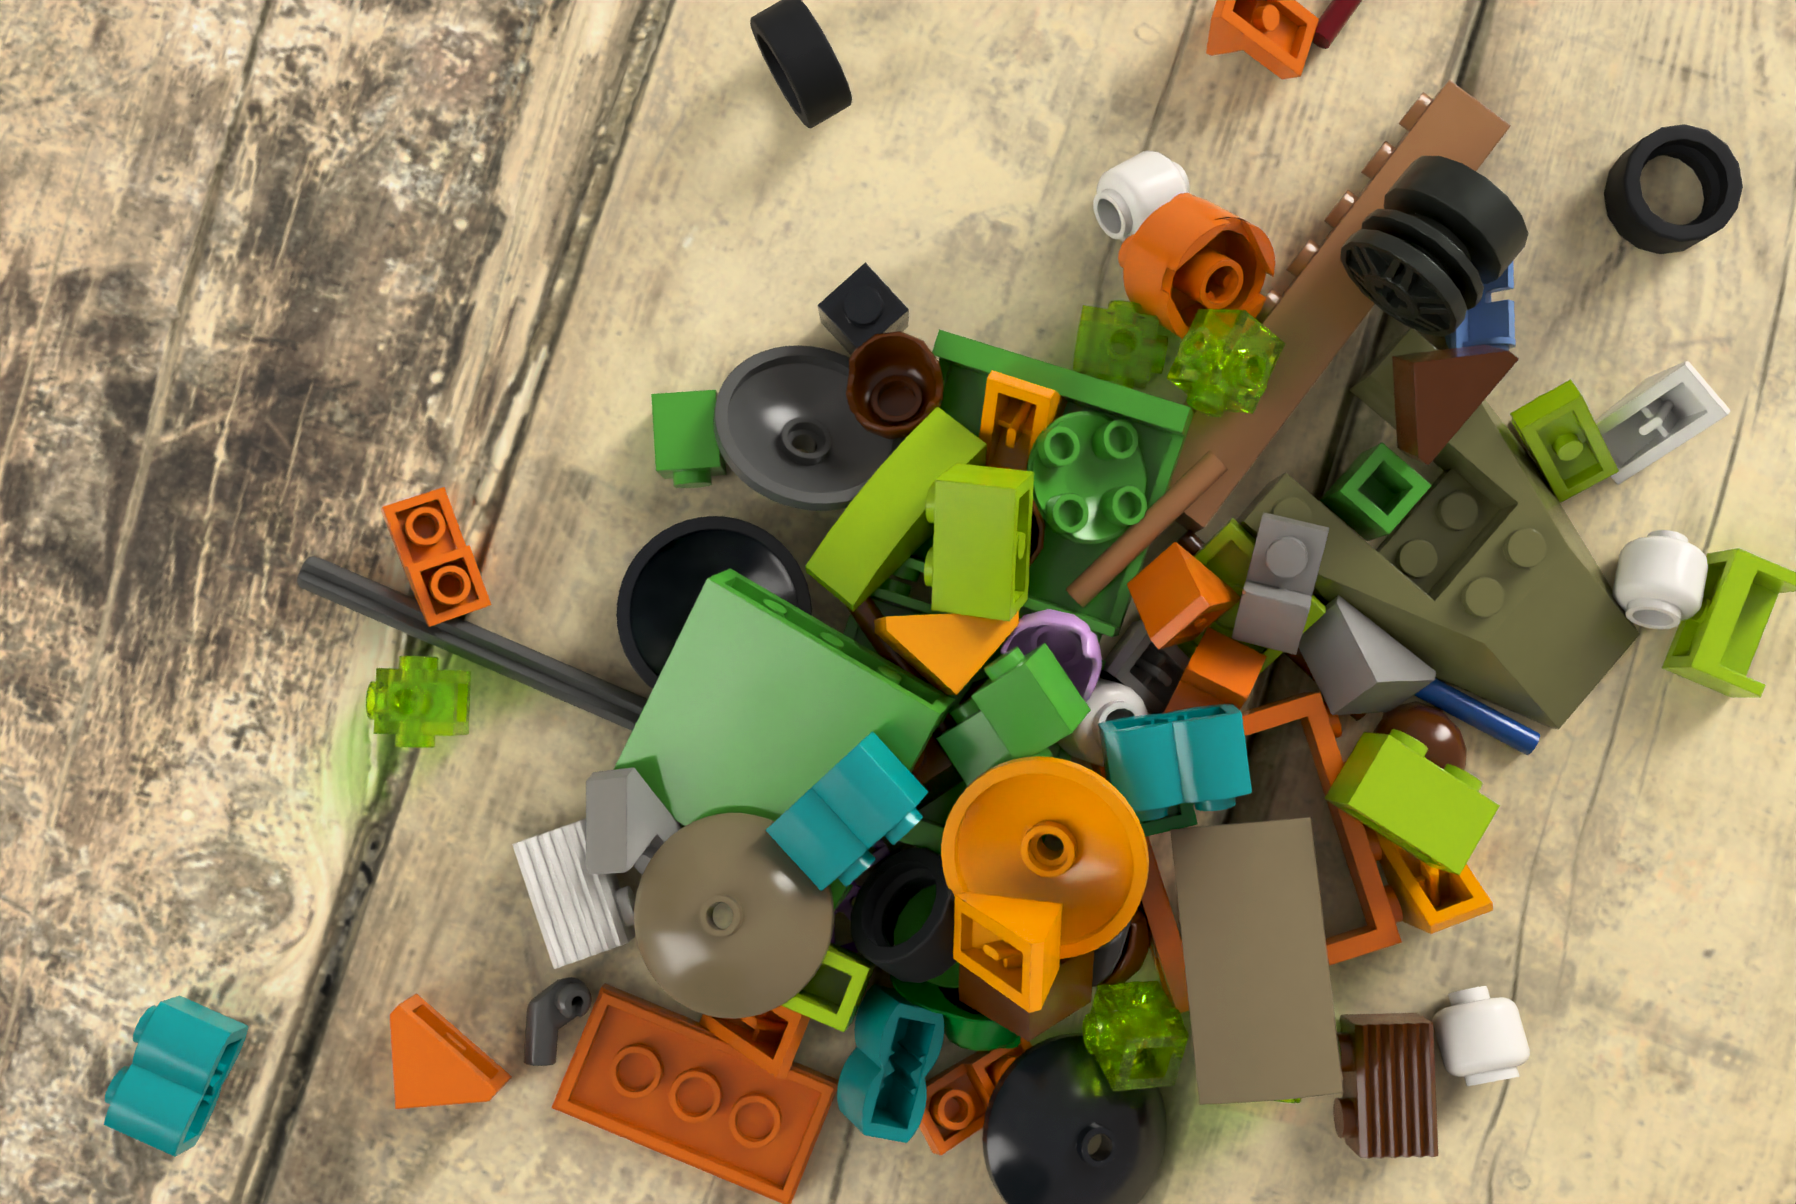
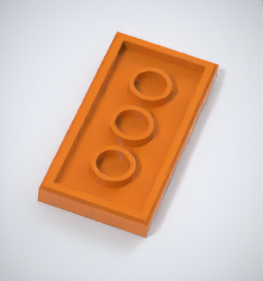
M605 983L599 991L551 1108L782 1204H791L836 1094L839 1080L794 1061L786 1080L775 1078L705 1029L698 1021Z

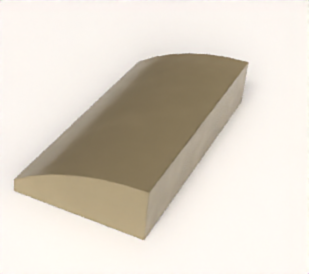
M1312 817L1185 827L1170 830L1199 1104L1274 1101L1343 1093Z

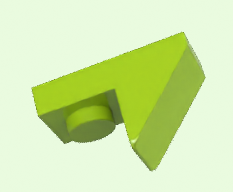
M1571 379L1510 413L1515 430L1560 503L1619 472L1583 396Z

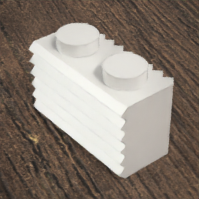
M586 818L512 844L554 969L627 944L636 936L633 926L636 898L631 887L620 888L616 873L589 874L587 871Z

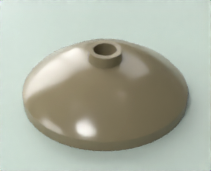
M723 813L694 821L678 830L660 846L641 877L634 905V926L642 959L655 981L666 993L685 1007L713 1017L736 1019L751 1017L773 1010L788 1002L808 985L822 965L829 949L834 927V902L831 886L828 885L824 890L820 891L767 833L766 829L775 822L771 819L746 813ZM721 902L726 903L733 912L732 923L726 929L719 928L713 921V910Z

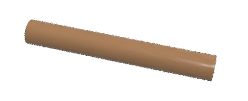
M1209 450L1146 511L1144 518L1139 523L1131 525L1066 588V591L1084 608L1217 481L1228 468Z

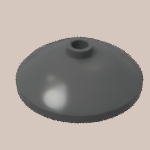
M797 345L772 348L744 360L723 382L718 393L713 417L714 434L719 450L732 471L745 484L772 501L793 508L812 511L847 508L872 475L906 437L886 439L866 431L850 411L846 399L849 357L835 351L812 346ZM797 449H803L809 453H804Z

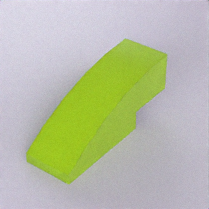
M937 406L894 450L853 498L805 565L806 573L854 612L934 534V523H929L926 518V499L931 484L956 463L986 466L987 444Z

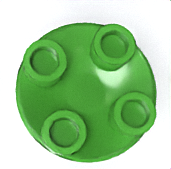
M1078 411L1055 419L1046 427L1047 429L1044 432L1042 431L1030 451L1027 471L1034 472L1033 500L1046 522L1045 525L1050 530L1071 542L1096 544L1113 539L1130 525L1137 524L1144 518L1147 511V500L1145 497L1146 469L1142 453L1138 447L1139 437L1131 423L1121 419L1114 420L1097 412Z

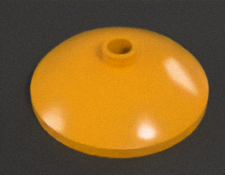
M1043 756L1023 757L990 768L969 784L959 796L950 811L943 831L941 844L942 867L946 884L954 896L955 894L969 892L1062 904L1060 959L1089 953L1116 937L1134 916L1147 884L1149 870L1148 847L1144 831L1133 808L1125 797L1105 778L1080 764L1068 760ZM1045 834L1056 835L1061 839L1064 849L1059 851L1048 849L1042 841V836Z

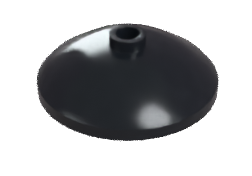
M724 516L698 517L685 520L663 530L638 552L622 580L617 600L616 617L619 638L624 653L633 669L649 687L654 688L707 578L731 568L812 616L811 597L805 576L790 551L772 534L752 523Z
M1070 1033L1048 1038L1026 1050L1007 1068L990 1097L985 1113L982 1137L983 1154L989 1177L996 1191L1006 1204H1138L1151 1187L1162 1162L1167 1135L1166 1112L1160 1089L1154 1077L1144 1063L1122 1045L1104 1037L1085 1033ZM1100 1134L1101 1144L1098 1150L1093 1154H1089V1141L1093 1136Z

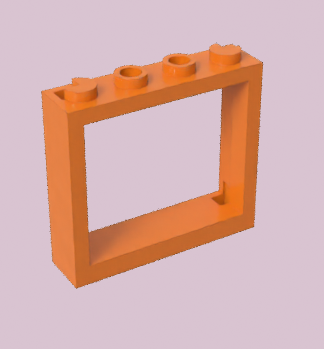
M1303 692L1242 712L1245 736L1300 719L1325 796L1327 795L1345 763H1343L1336 742V738L1342 736L1338 715L1331 714L1326 702H1323L1320 692ZM1091 763L1093 771L1106 779L1105 768ZM1327 801L1367 923L1366 926L1326 938L1330 966L1402 943L1396 923L1403 920V915L1394 890L1390 885L1383 886L1376 861L1382 860V849L1376 832ZM1147 836L1145 839L1148 847L1149 870L1147 884L1139 905L1146 915L1151 934L1150 951L1166 1001L1177 1014L1189 1011L1183 945L1155 855Z

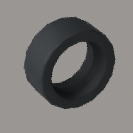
M780 0L751 17L750 26L762 56L786 100L805 126L813 128L851 105L852 95L842 67L821 27L802 0Z
M1686 124L1661 127L1622 153L1610 169L1604 190L1607 216L1618 234L1638 249L1657 254L1680 252L1725 227L1738 209L1743 184L1739 163L1728 145L1710 131ZM1664 155L1681 160L1693 169L1701 182L1704 196L1702 211L1695 220L1688 224L1676 225L1665 222L1650 210L1642 197L1640 185L1642 169L1647 162L1657 156Z
M906 848L888 856L870 872L858 890L851 911V937L858 953L901 982H925L942 975L957 962L953 959L955 896L946 884L942 859L939 854L928 848ZM936 884V898L933 908L922 928L907 941L894 946V930L899 915L908 901L922 889Z

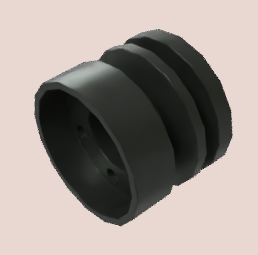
M1421 156L1410 164L1385 194L1384 209H1377L1369 214L1362 222V229L1351 235L1341 247V262L1348 276L1361 292L1382 311L1402 324L1422 333L1444 337L1454 333L1465 320L1466 311L1474 308L1482 299L1483 284L1497 280L1526 245L1529 233L1523 216L1509 197L1485 176L1463 163L1442 156Z

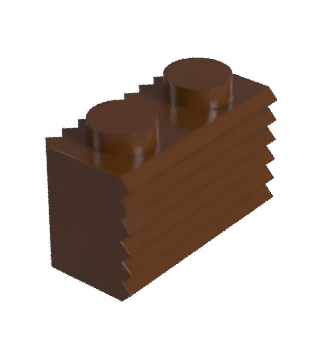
M1418 1013L1341 1015V1031L1337 1032L1344 1093L1342 1098H1335L1333 1106L1334 1124L1338 1137L1344 1138L1346 1145L1360 1158L1365 1159L1372 1157L1382 1159L1384 1157L1409 1158L1414 1156L1421 1158L1424 1156H1438L1433 1022Z

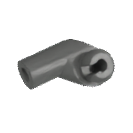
M572 977L556 980L529 1002L526 1014L523 1059L525 1064L547 1066L556 1063L558 1030L575 1017L579 1016L581 1018L591 1006V993L584 982Z

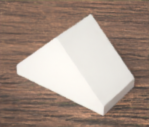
M1689 361L1646 378L1595 420L1619 472L1611 475L1617 485L1729 414V408Z

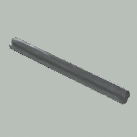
M308 557L298 574L297 584L302 589L633 731L648 700L459 617L428 627L416 599L322 558Z

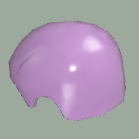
M1046 609L1023 615L1019 620L1018 626L1007 637V640L1004 641L1000 653L1003 655L1018 646L1023 655H1026L1046 643L1084 701L1087 702L1098 683L1102 668L1101 649L1097 635L1091 632L1087 623L1074 614Z

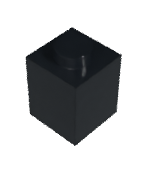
M866 262L818 304L821 323L850 355L875 334L903 332L908 327L909 309Z

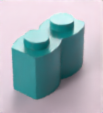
M1233 704L1200 706L1165 714L1140 715L1098 723L1106 780L1125 797L1139 821L1163 818L1168 815L1167 807L1181 803H1194L1195 809L1199 811L1224 810L1236 805L1235 797L1252 793L1242 712Z
M872 731L772 823L766 831L820 891L824 890L836 878L847 887L876 860L868 850L883 836L894 845L923 818L922 814L915 807L927 795L928 791Z
M874 984L865 994L856 1015L854 1034L857 1047L846 1060L839 1077L837 1088L838 1107L863 1135L907 1143L917 1131L924 1115L927 1100L925 1076L935 1065L942 1048L944 1018L943 1014L935 1013L912 1004L894 988Z
M182 996L161 1001L158 1006L153 1005L148 1008L140 1018L133 1033V1041L138 1043L131 1066L121 1068L107 1088L104 1101L110 1105L104 1125L174 1157L194 1147L214 1111L221 1087L238 1058L249 1026Z

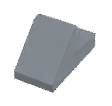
M1263 512L1240 599L1232 639L1294 655L1297 654L1310 610L1312 594L1327 541L1329 527Z
M634 767L593 772L586 781L587 871L589 874L624 873L634 865L637 871L643 875L646 866L656 851L670 836L680 830L681 826Z

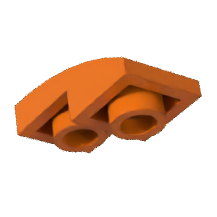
M445 487L381 508L395 549L428 627L491 605L470 545L466 546Z
M1021 1038L1020 1044L1016 1048L977 1051L925 1081L927 1100L919 1128L932 1153L943 1155L983 1128L986 1109L995 1086L1007 1068L1022 1053L1032 1047L1030 1041L1028 1042Z

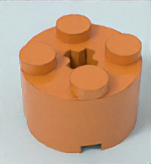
M1180 193L1170 202L1155 210L1141 224L1135 234L1125 239L1118 253V262L1123 268L1125 291L1132 305L1142 314L1179 338L1193 344L1201 341H1207L1212 345L1224 343L1245 330L1260 313L1267 299L1266 296L1260 293L1266 273L1274 277L1275 270L1273 246L1268 236L1259 227L1206 199L1196 197L1190 193Z

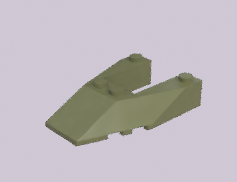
M1410 328L1388 344L1349 390L1396 430L1392 356L1436 351L1438 349L1416 330ZM1486 400L1480 404L1433 460L1443 470L1442 474L1376 550L1287 473L1270 481L1236 519L1255 539H1257L1263 512L1329 527L1327 541L1313 590V595L1321 603L1327 605L1339 595L1436 671V679L1481 696L1483 700L1553 729L1561 728L1640 635L1634 624L1626 618V612L1616 602L1611 586L1538 466Z

